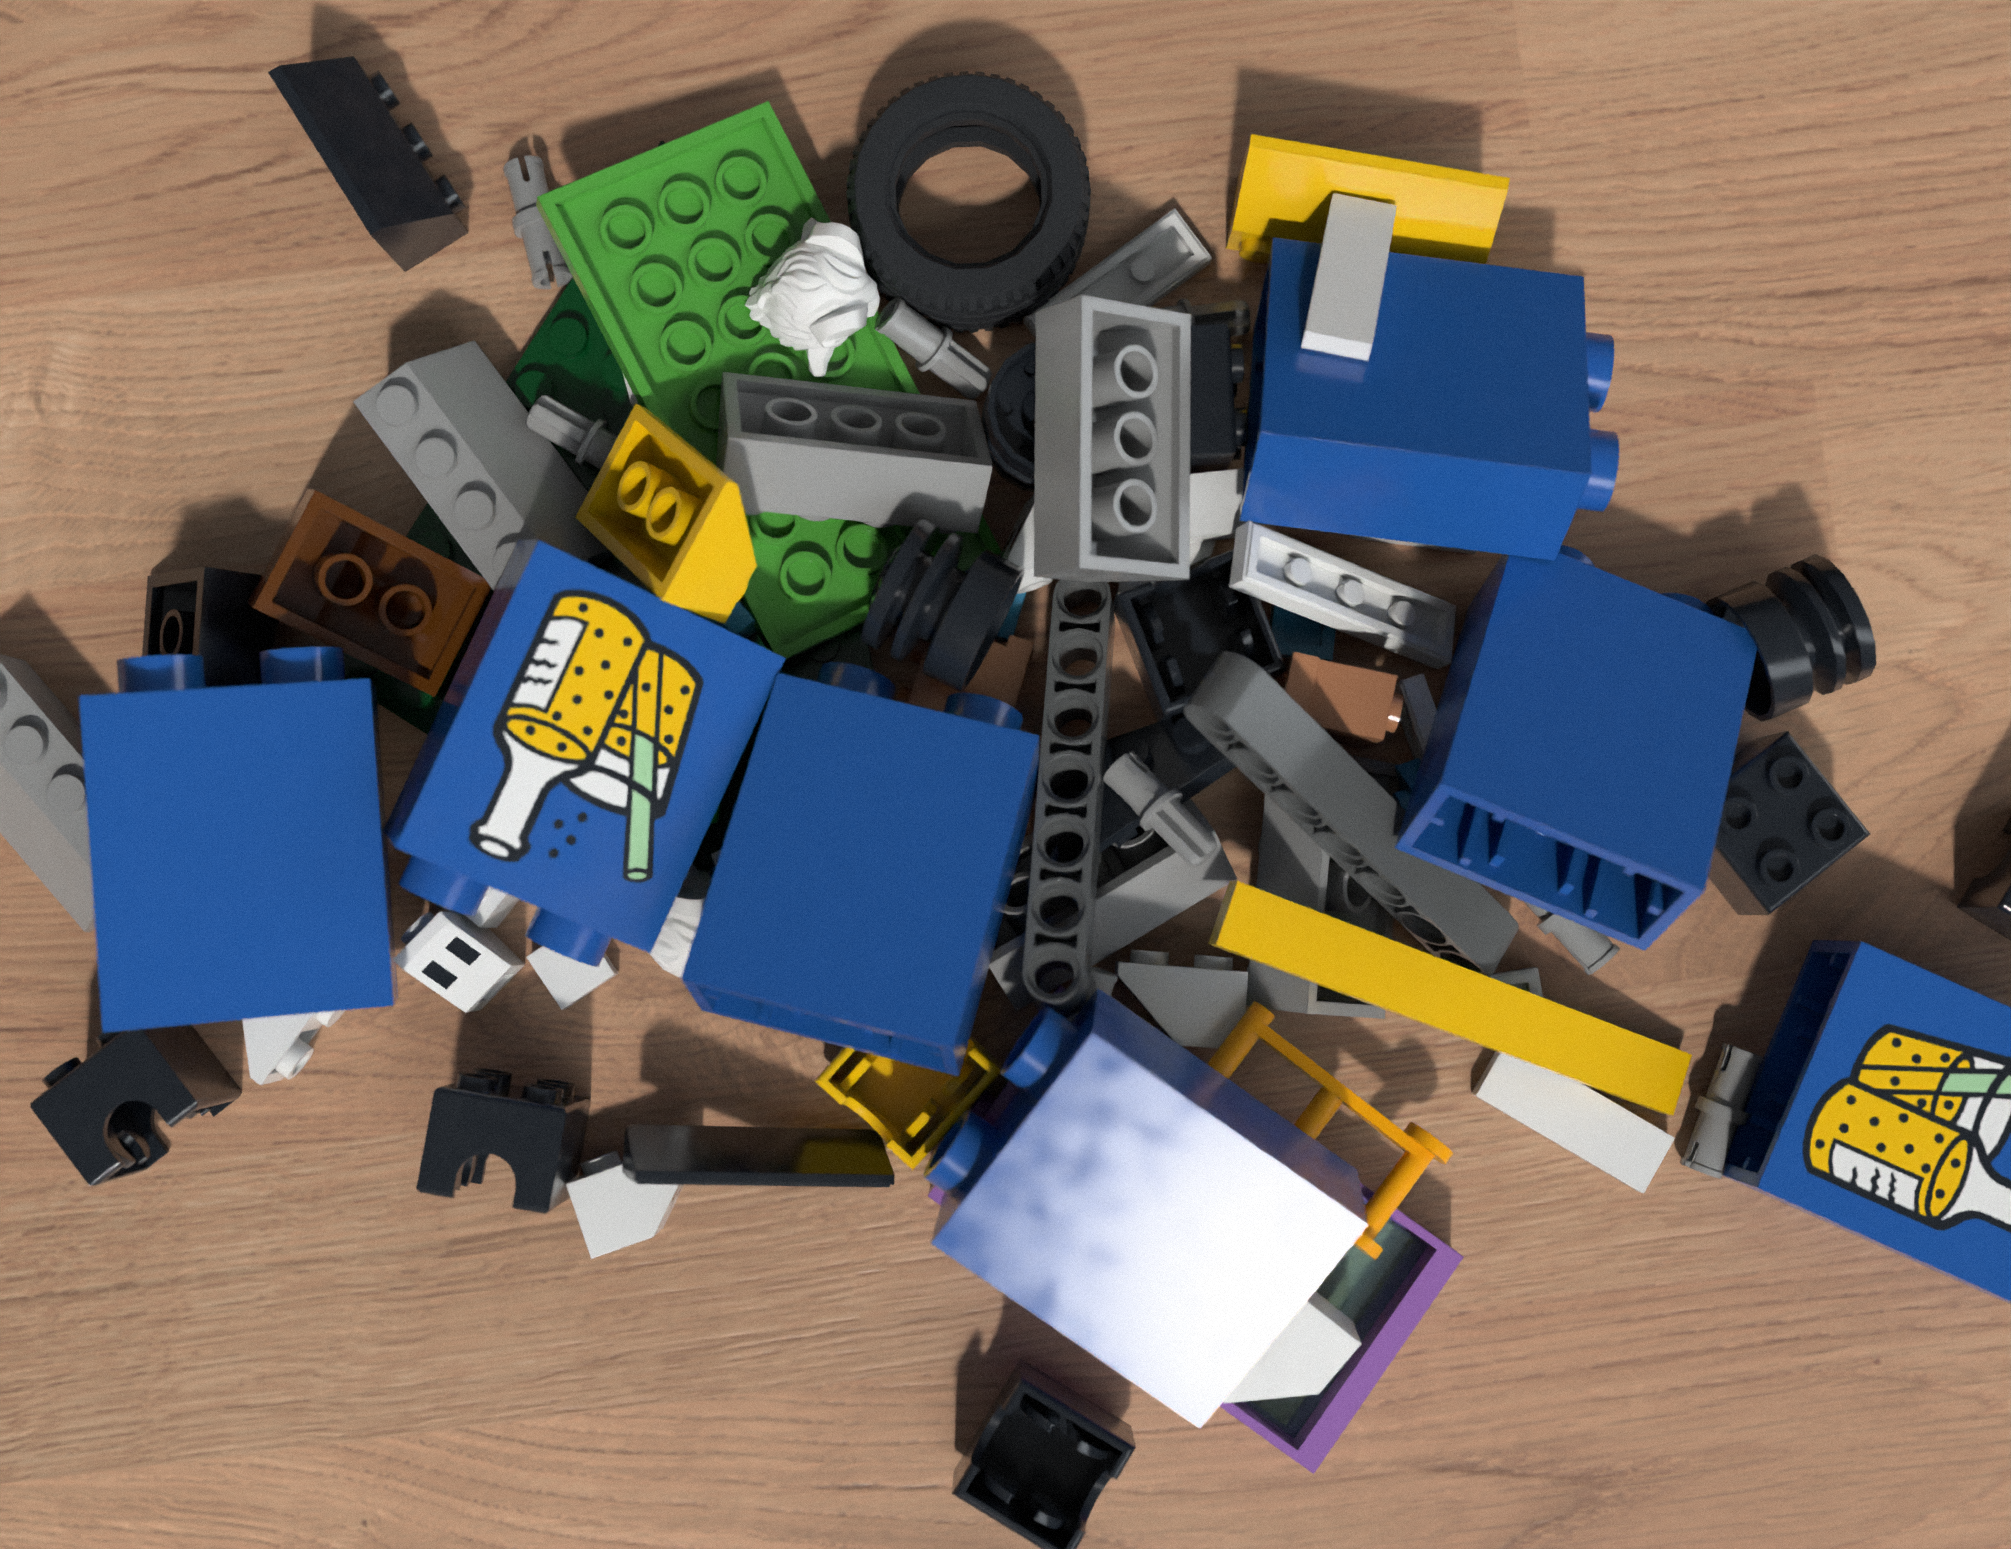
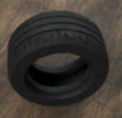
M962 71L960 75H953V72L944 73L943 77L935 75L928 78V82L924 83L922 80L914 83V87L911 89L907 87L900 92L901 96H894L888 100V105L886 107L882 106L876 113L877 117L872 118L867 123V130L862 131L859 144L855 146L853 151L854 159L850 160L849 175L846 182L850 226L860 239L867 274L877 283V289L880 293H885L886 299L889 302L897 296L901 297L906 301L907 305L929 322L939 326V329L941 327H948L954 329V332L963 333V330H969L970 333L979 332L978 330L981 329L994 331V327L999 326L1002 329L1009 326L1011 322L1015 324L1023 321V317L1031 315L1039 307L1048 303L1049 299L1054 297L1059 292V289L1064 287L1069 281V275L1073 274L1076 263L1082 254L1089 221L1091 187L1089 168L1086 166L1087 159L1084 151L1081 150L1078 137H1074V129L1069 123L1066 124L1062 113L1056 111L1055 106L1048 100L1044 101L1043 96L1037 91H1030L1029 86L1022 83L1016 85L1015 80L1008 77L1006 79L1000 78L998 74L985 76V72L976 71L975 74H969V71ZM984 147L1008 156L1028 174L1040 200V209L1032 230L1012 251L988 262L954 263L929 254L907 233L899 215V204L909 178L927 159L951 148Z

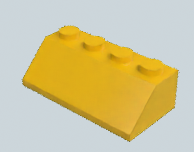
M1251 134L1237 179L1226 249L1239 251V256L1245 260L1268 263L1273 237L1322 243L1332 195L1337 193L1397 205L1389 252L1486 264L1508 192L1510 178Z

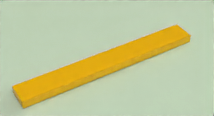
M1229 881L1208 943L1663 1114L1674 1115L1692 1054L1239 881Z

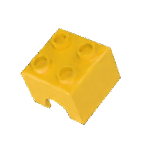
M970 1035L959 1076L844 1047L814 1081L840 1105L848 1106L861 1116L885 1140L886 1147L914 1170L949 1131L955 1121L969 1109L1001 1073L1002 1064Z

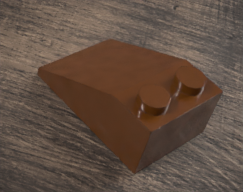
M307 489L247 603L253 608L332 647L343 648L344 653L435 697L491 587L484 577L317 490Z

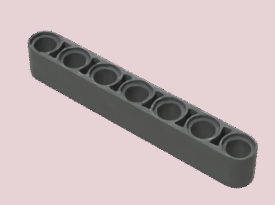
M1060 579L1055 586L1052 602L1023 978L1029 996L1037 1010L1041 1011L1044 1007L1048 1006L1064 1018H1067L1081 1010L1087 1002L1090 990L1115 616L1110 586L1107 582H1083ZM1081 602H1093L1099 605L1097 610L1089 615L1080 616L1070 612L1075 605ZM1087 660L1095 664L1094 668L1085 675L1075 676L1065 672L1066 668L1075 661ZM1081 719L1092 724L1088 731L1080 736L1070 737L1060 733L1061 728L1071 720ZM1069 780L1082 781L1087 785V789L1083 794L1074 799H1063L1055 795V791L1060 784ZM1062 842H1075L1083 847L1081 854L1071 862L1060 863L1050 858L1051 851ZM1066 904L1079 910L1077 918L1066 927H1051L1044 922L1047 913L1057 905ZM1061 968L1074 974L1072 984L1061 993L1050 994L1039 988L1043 976L1053 969Z
M1226 651L1220 653L1186 704L1184 713L1187 719L1429 952L1438 958L1491 977L1519 930V925L1514 917L1478 882L1395 849L1394 847L1406 810L1261 667L1237 653Z

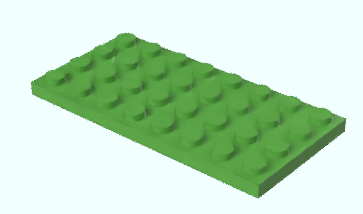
M769 101L537 196L536 207L639 405L652 412L715 466L723 372L920 394L894 342L874 329L879 317L878 312H876L875 316L867 318L865 327L850 335L840 346L834 348L827 365L826 374L821 377H815L809 371L806 350L797 351L793 347L780 344L779 338L773 337L768 328L760 325L759 321L752 320L749 316L751 310L745 306V303L750 297L749 292L751 288L758 286L760 277L767 274L768 269L787 248L801 240L804 224L810 218L821 223L831 222ZM763 512L757 515L745 514L757 566L740 600L756 620L754 627L765 648L785 657V661L864 623L869 612V601L872 591L886 562L894 550L906 540L914 527L892 525L886 528L869 526L862 521L832 518L824 521H810L798 515ZM983 515L981 516L978 533L954 532L963 537V548L957 568L964 572H967L975 559L986 549L997 555H1000L1002 552ZM939 534L932 553L933 556H936L941 546L951 534Z

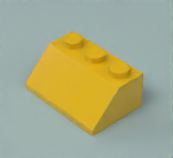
M635 404L575 518L662 601L725 624L735 604L744 595L748 581L757 566L738 484L647 408Z

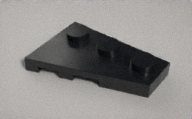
M1185 713L1107 740L1105 773L1121 756L1134 751L1149 770L1170 790L1176 788L1183 794L1180 800L1181 804L1236 767L1193 726ZM1069 780L1060 784L1055 791V795L1063 799H1074L1083 794L1087 789V785L1082 781ZM1105 782L1099 853L1114 843L1120 848L1126 841L1139 835L1136 828L1141 820L1132 810L1133 808ZM1070 841L1057 845L1062 863L1073 861L1083 850L1081 845Z

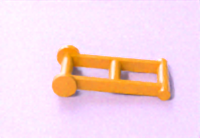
M1254 1001L1207 1064L1229 1079L1257 1040L1260 1039L1321 1087L1293 1125L1315 1140L1341 1104H1344L1404 1151L1403 1155L1364 1206L1368 1225L1352 1244L1367 1256L1376 1260L1383 1251V1248L1373 1241L1432 1159L1446 1165L1453 1152L1440 1140L1413 1122H1409L1404 1131L1268 1027L1275 1018L1274 1014L1260 1003Z

